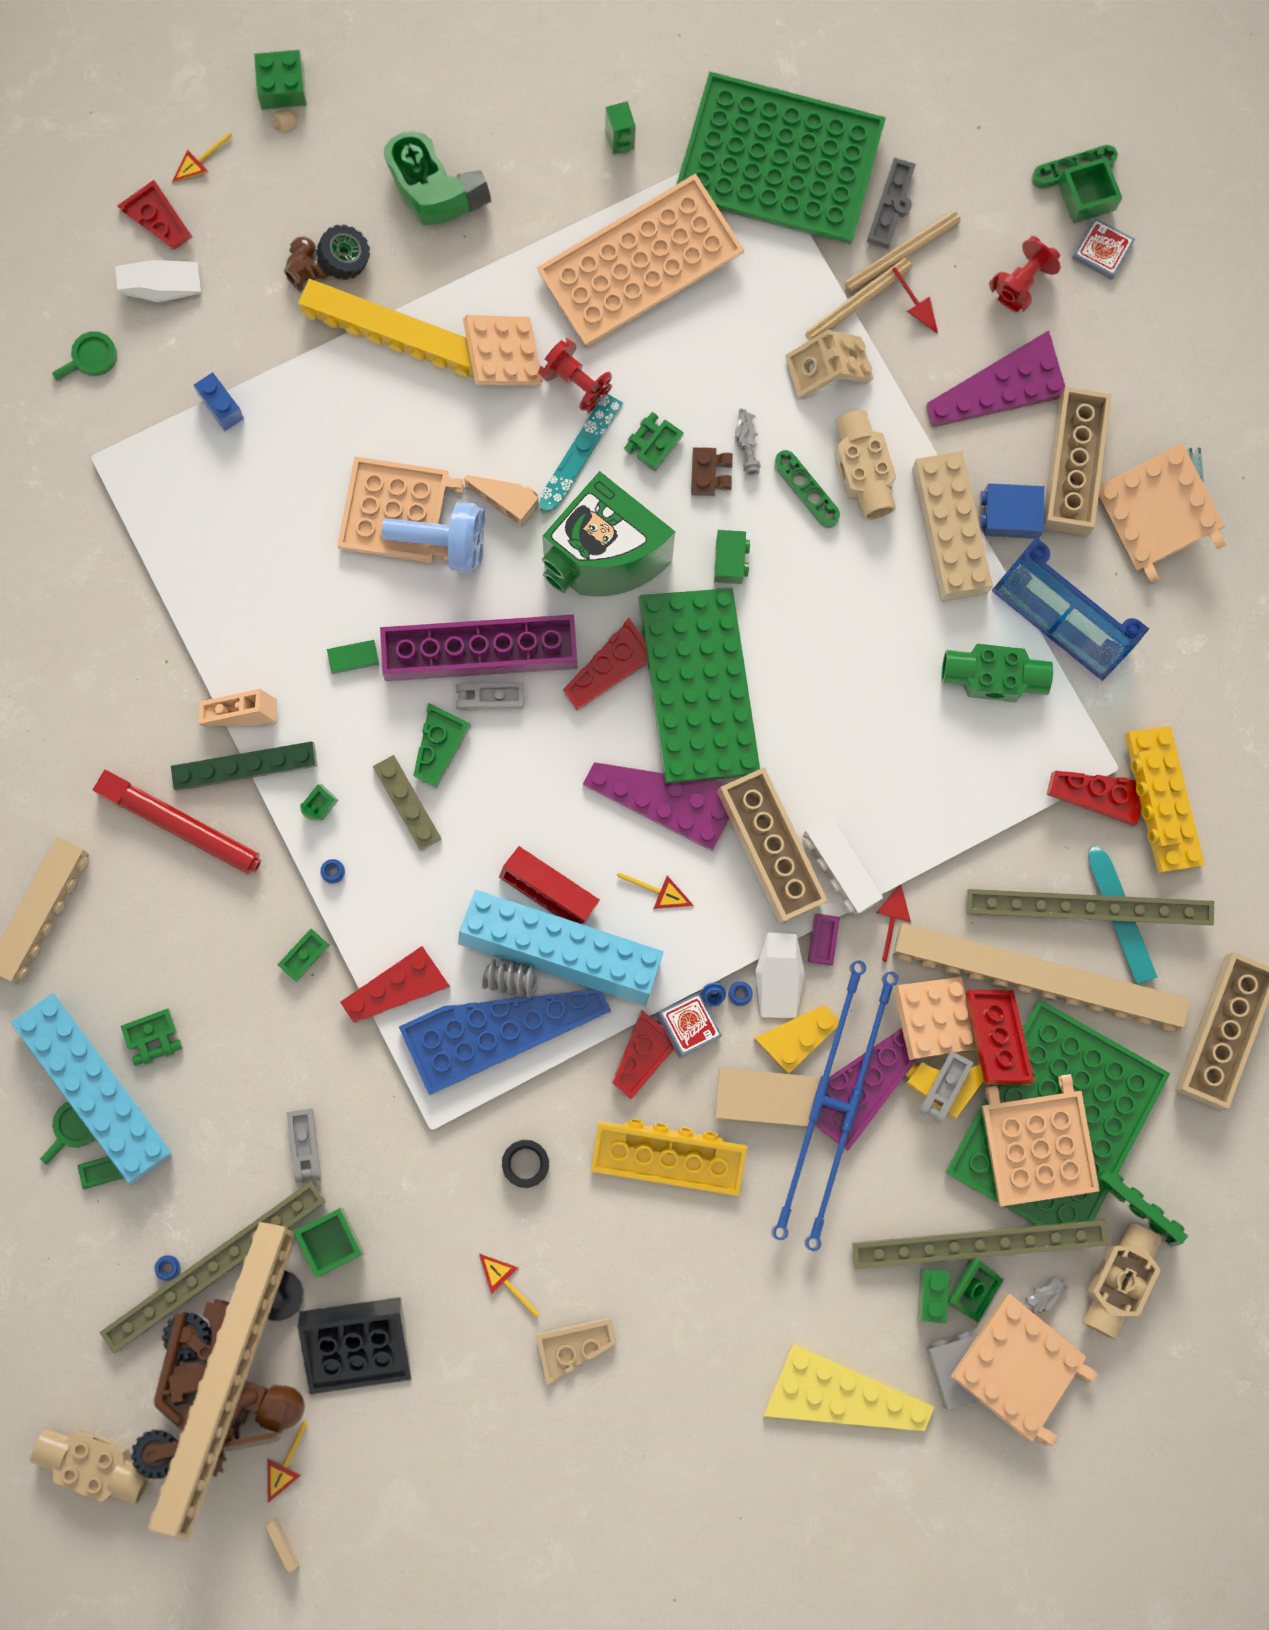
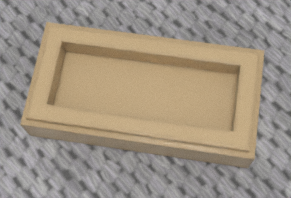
M275 1518L265 1525V1529L286 1573H290L297 1569L299 1563L278 1519Z

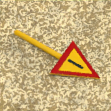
M232 133L225 135L198 159L187 149L172 183L209 172L201 162L231 138Z
M617 873V877L658 893L659 895L653 909L694 906L668 875L662 888L658 889L622 873Z
M479 1254L491 1294L504 1283L535 1317H538L539 1313L507 1280L519 1267Z
M307 1421L302 1422L283 1465L267 1458L268 1503L301 1476L287 1467L307 1426Z

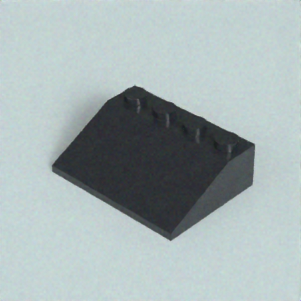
M401 1297L299 1311L297 1328L310 1394L411 1380Z

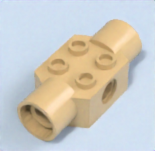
M856 410L843 414L835 421L841 440L837 445L835 458L847 498L859 500L864 519L866 520L887 516L896 510L891 493L896 474L884 435L872 430L867 411Z
M1130 1222L1120 1245L1107 1247L1087 1289L1093 1302L1083 1324L1116 1340L1126 1317L1140 1316L1161 1271L1154 1261V1257L1163 1240L1160 1235Z
M46 1427L40 1434L30 1457L31 1463L53 1471V1483L99 1502L114 1496L137 1505L150 1479L136 1472V1468L132 1465L133 1462L130 1461L128 1448L83 1430L75 1432L69 1437Z

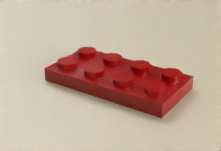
M969 989L965 996L985 1085H1030L1034 1081V1076L1014 990Z

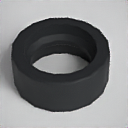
M520 1140L512 1143L506 1149L502 1157V1170L510 1183L518 1187L530 1188L538 1185L545 1179L549 1171V1158L547 1152L540 1144L532 1140ZM522 1149L534 1151L540 1159L538 1173L529 1179H522L516 1176L511 1168L513 1155Z

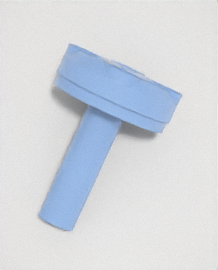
M457 503L452 512L450 525L385 518L382 525V539L448 547L450 570L471 573L477 568L478 564H481L483 557L485 509L479 508L476 503Z

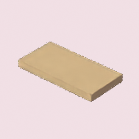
M719 1068L715 1118L808 1127L810 1121L808 1118L818 1088L819 1077Z

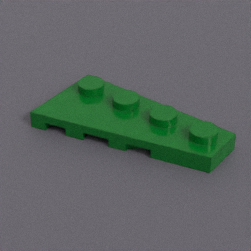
M1105 1170L1097 1178L1098 1182L1120 1202L1124 1203L1127 1201L1129 1203L1128 1208L1134 1215L1142 1219L1146 1218L1149 1221L1148 1227L1153 1232L1166 1236L1165 1242L1170 1247L1181 1245L1188 1238V1235L1183 1232L1185 1228L1175 1220L1170 1221L1163 1216L1164 1211L1154 1203L1150 1205L1142 1199L1144 1195L1138 1189L1126 1186L1123 1183L1124 1179L1113 1170L1110 1172Z

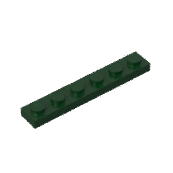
M310 741L172 765L171 773L173 789L178 791L312 768L318 765L315 743Z

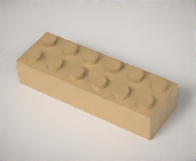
M1065 387L1059 397L1044 508L1045 530L1089 536L1095 528L1112 394Z
M963 451L916 459L912 471L941 602L988 594L993 584Z
M765 767L720 787L717 794L778 923H784L826 903L828 900Z
M1235 952L1225 956L1175 1092L1220 1111L1230 1108L1269 1002L1268 966Z

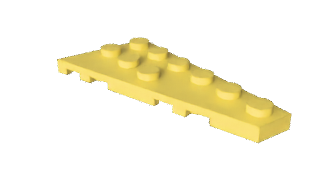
M792 1344L763 1416L925 1431L934 1407Z

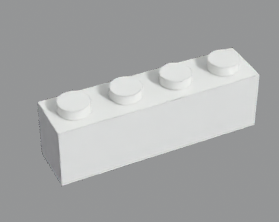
M831 816L805 830L803 834L805 846L810 852L813 850L818 857L816 862L823 872L827 871L831 878L829 880L830 885L836 893H841L845 899L842 901L843 905L849 913L853 912L856 917L883 899V896Z

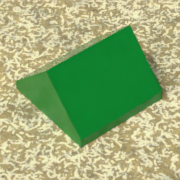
M970 1258L949 1292L948 1304L978 1323L1004 1279L979 1259Z

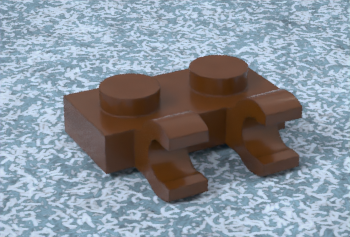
M693 447L691 495L715 496V489L731 490L732 476L722 475L715 477L716 467L732 468L733 453L716 455V448Z

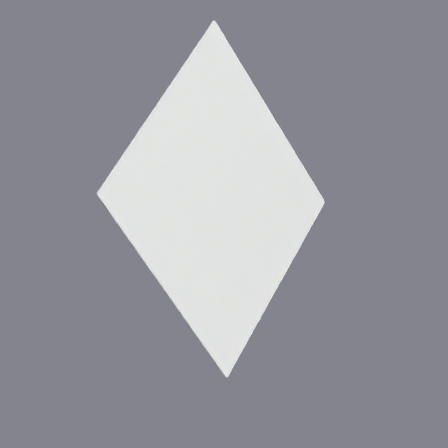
M679 174L394 310L466 337L463 318L466 315L530 317L540 366L545 368L548 363L545 360L547 354L558 342L563 340L566 343V338H569L576 344L573 358L583 365L582 371L591 379L596 381L605 372L612 373L610 384L613 386L608 394L622 401V406L561 503L553 510L547 512L542 511L539 505L522 527L465 487L464 478L466 475L516 483L524 488L530 487L537 493L540 502L544 488L593 412L592 410L590 413H587L585 410L581 411L579 409L580 402L586 392L574 382L568 384L559 376H556L551 381L543 379L539 386L476 385L473 377L468 375L467 377H462L452 369L446 367L445 369L438 368L428 360H417L407 352H396L390 349L388 345L383 343L375 344L370 342L367 337L361 335L353 336L349 333H345L227 390L239 406L244 417L243 420L227 431L222 429L202 402L92 456V461L212 699L256 689H262L277 699L276 722L258 726H226L240 754L310 741L315 743L317 767L254 777L253 780L358 988H361L421 946L424 947L450 985V988L437 991L426 997L413 1000L373 1016L428 1127L432 1130L635 1025L641 1010L652 1016L700 991L705 985L717 982L759 960L767 932L796 933L797 939L812 932L814 913L839 917L848 913L842 902L845 899L840 892L836 893L829 882L831 879L827 871L823 872L816 862L818 857L813 850L810 852L803 842L805 830L828 816L832 817L882 895L1061 801L1046 795L1051 773L1055 770L1085 773V775L1091 776L1105 775L1106 777L1118 770L1117 763L981 528V536L993 584L992 588L985 595L941 602L912 471L916 459L936 456L938 454L855 312L833 327L831 331L860 336L866 346L865 351L868 361L872 366L874 380L862 383L838 378L804 399L797 397L785 355L808 342L809 340L805 337L806 331L848 300L810 233L719 210L744 248V254L585 348L539 275L537 267L677 184ZM814 361L809 365L810 372L814 370ZM601 395L599 399L596 401L597 404L603 395ZM740 408L756 415L752 420L753 428L758 433L755 437L757 445L754 447L755 460L761 464L760 472L756 475H746V471L743 470L746 455L735 440V429L738 420H740L738 413ZM851 411H867L872 430L883 433L896 474L895 482L891 488L896 510L878 519H864L859 500L847 498L835 458L837 445L841 442L835 421L838 417ZM651 412L658 415L659 418L655 422L658 426L666 419L684 432V436L657 471H654L637 459V454L640 452L639 448H635L631 454L624 450L628 443L627 439L631 434L636 433L641 426L640 422L644 417L647 418ZM647 432L643 440L647 442L653 433ZM693 447L716 448V455L733 453L732 468L716 467L715 477L722 475L732 476L731 490L715 489V496L691 495ZM780 451H791L838 507L840 518L836 526L832 528L823 527L777 472L774 462L776 455ZM362 457L447 470L449 472L448 478L463 479V494L446 490L440 524L450 525L452 512L457 503H476L479 508L485 509L481 564H478L477 568L471 573H461L450 570L448 561L433 557V563L338 549L337 545L354 458ZM781 458V465L786 464L790 468V460ZM599 471L676 531L673 558L670 565L653 580L629 592L593 597L580 595L569 587L565 593H562L555 589L543 576V573L547 570L542 562L544 557L543 534ZM796 475L793 481L796 485L800 486L806 483V478L803 475ZM810 493L808 500L815 504L821 501V497L818 493ZM825 511L824 519L830 518L833 520L834 514H828ZM718 530L746 531V540H750V552L745 554V562L749 563L748 577L743 578L742 584L714 583L716 536ZM733 588L760 769L765 767L828 901L823 905L779 924L730 819L713 851H710L583 786V782L594 762L663 773L648 664L578 711H576L563 692L568 683L592 660L593 656L603 648L611 636L623 626V623L628 618L644 638L638 600L640 595ZM574 614L578 669L386 682L382 674L380 627ZM370 640L375 641L379 665L335 674L331 673L327 649ZM977 643L1023 648L1026 650L1029 659L1053 662V679L1048 695L1023 692L1017 702L968 697L964 686L941 682L944 653L946 650L971 652ZM523 682L524 708L456 709V701L458 700L456 684ZM475 692L468 693V700H475ZM428 703L471 724L468 733L437 788L413 776L418 750L421 747L422 730L426 722ZM392 755L396 757L442 838L422 851L419 850L373 769L374 765ZM742 777L713 779L710 781L730 783ZM317 784H322L339 800L321 821L307 819L300 811V804L306 800ZM518 846L600 899L585 926L664 951L646 1006L603 992L610 1007V1013L430 1096L399 1029V1026L443 1006L521 997L517 992L512 995L508 993V990L502 993L498 989L495 991L490 990L489 986L486 989L482 988L485 969L492 959H496L497 967H499L502 960L505 961L507 969L512 962L458 944L459 930L475 889L554 915L499 878L503 865ZM330 859L339 860L345 867L344 878L336 884L325 882L320 874L322 864ZM331 868L329 870L330 876H335L337 874L336 868ZM617 873H622L658 889L662 888L668 875L694 906L653 909L659 894L617 877ZM515 963V970H518L519 964ZM524 966L525 972H527L529 968ZM534 970V974L538 978L534 996L592 989Z

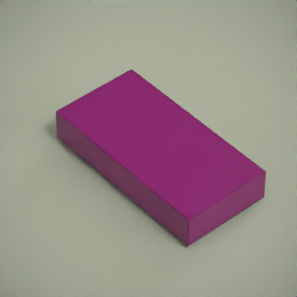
M814 913L807 962L833 965L840 921L839 916Z

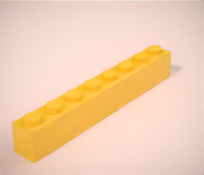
M312 279L308 280L298 302L300 311L306 318L322 320L332 328H337L338 326L353 336L361 335L367 337L372 343H383L396 352L404 351L417 360L423 361L425 359L432 362L438 368L445 369L446 367L454 370L456 374L462 377H467L468 375L474 378L466 337Z

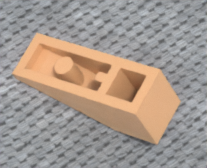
M466 475L464 478L465 487L521 527L539 506L538 495L530 487L524 488L516 483Z
M256 689L201 701L198 724L201 726H258L276 722L277 699L262 689Z

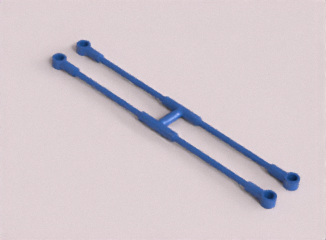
M860 960L850 965L851 976L847 986L848 993L824 1074L820 1077L808 1118L810 1121L785 1205L781 1209L777 1225L771 1231L773 1238L776 1240H784L788 1236V1229L786 1227L791 1214L790 1207L822 1105L845 1112L841 1128V1138L819 1213L815 1217L810 1236L804 1242L805 1247L810 1251H817L821 1247L820 1235L825 1221L823 1218L848 1133L851 1132L863 1091L861 1088L884 1009L890 999L893 986L899 980L898 975L893 971L886 972L882 976L883 988L879 998V1008L856 1086L853 1087L849 1103L825 1096L830 1081L829 1075L852 997L856 993L861 975L866 971V964ZM855 964H859L861 966L860 973L855 971ZM888 975L893 976V983L887 981ZM778 1228L783 1229L784 1233L781 1237L776 1235ZM814 1238L817 1244L814 1248H811L809 1242Z

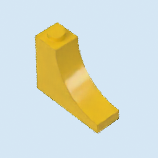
M924 1062L919 1063L917 1066L913 1064L905 1075L908 1079L904 1084L925 1099L940 1070L932 1068ZM980 1063L970 1069L947 1113V1116L952 1120L958 1117L984 1081ZM934 1100L932 1105L940 1109L942 1103Z

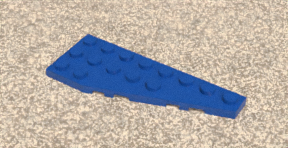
M591 989L533 996V998L519 997L488 1002L447 1005L399 1026V1029L430 1096L606 1015L611 1010L603 992Z

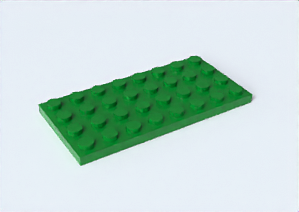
M733 588L640 595L638 600L665 784L744 777L759 770L760 763Z

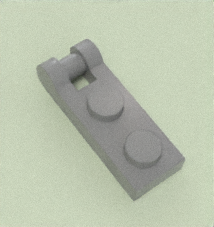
M523 682L456 684V693H458V700L456 701L457 710L524 708ZM475 692V700H468V693Z
M950 1051L918 1113L923 1116L928 1115L932 1117L935 1123L941 1125L973 1062ZM934 1100L942 1103L939 1110L931 1106Z
M313 1109L287 1112L295 1182H304V1179L313 1178V1180L321 1179ZM310 1160L311 1168L302 1169L301 1162Z

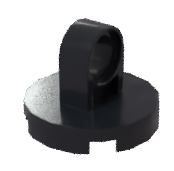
M284 1270L267 1319L283 1321L292 1317L300 1310L303 1302L304 1288L294 1273Z

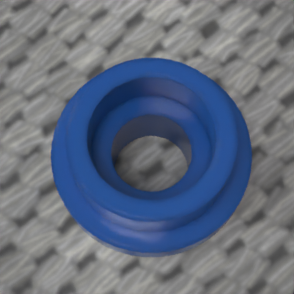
M327 860L321 866V877L327 883L336 884L344 878L345 867L339 860ZM331 868L337 869V874L335 876L329 875V870Z
M738 981L730 986L728 997L734 1005L745 1006L751 1001L753 991L749 984ZM743 990L745 993L744 998H738L736 991Z
M709 983L701 991L702 999L709 1006H719L726 998V990L720 983Z
M165 1255L157 1260L154 1270L159 1279L171 1281L179 1275L181 1266L176 1257ZM167 1263L172 1265L170 1273L164 1271V1266Z

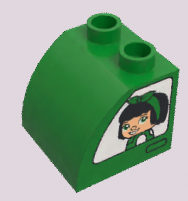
M599 471L543 534L544 557L542 562L547 568L543 576L555 589L562 593H565L569 587L580 595L593 597L629 592L653 580L670 565L673 558L676 531Z

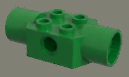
M977 643L971 652L945 651L941 682L964 686L968 697L1017 702L1023 692L1042 695L1049 694L1053 679V662L1029 659L1026 650L1023 648Z

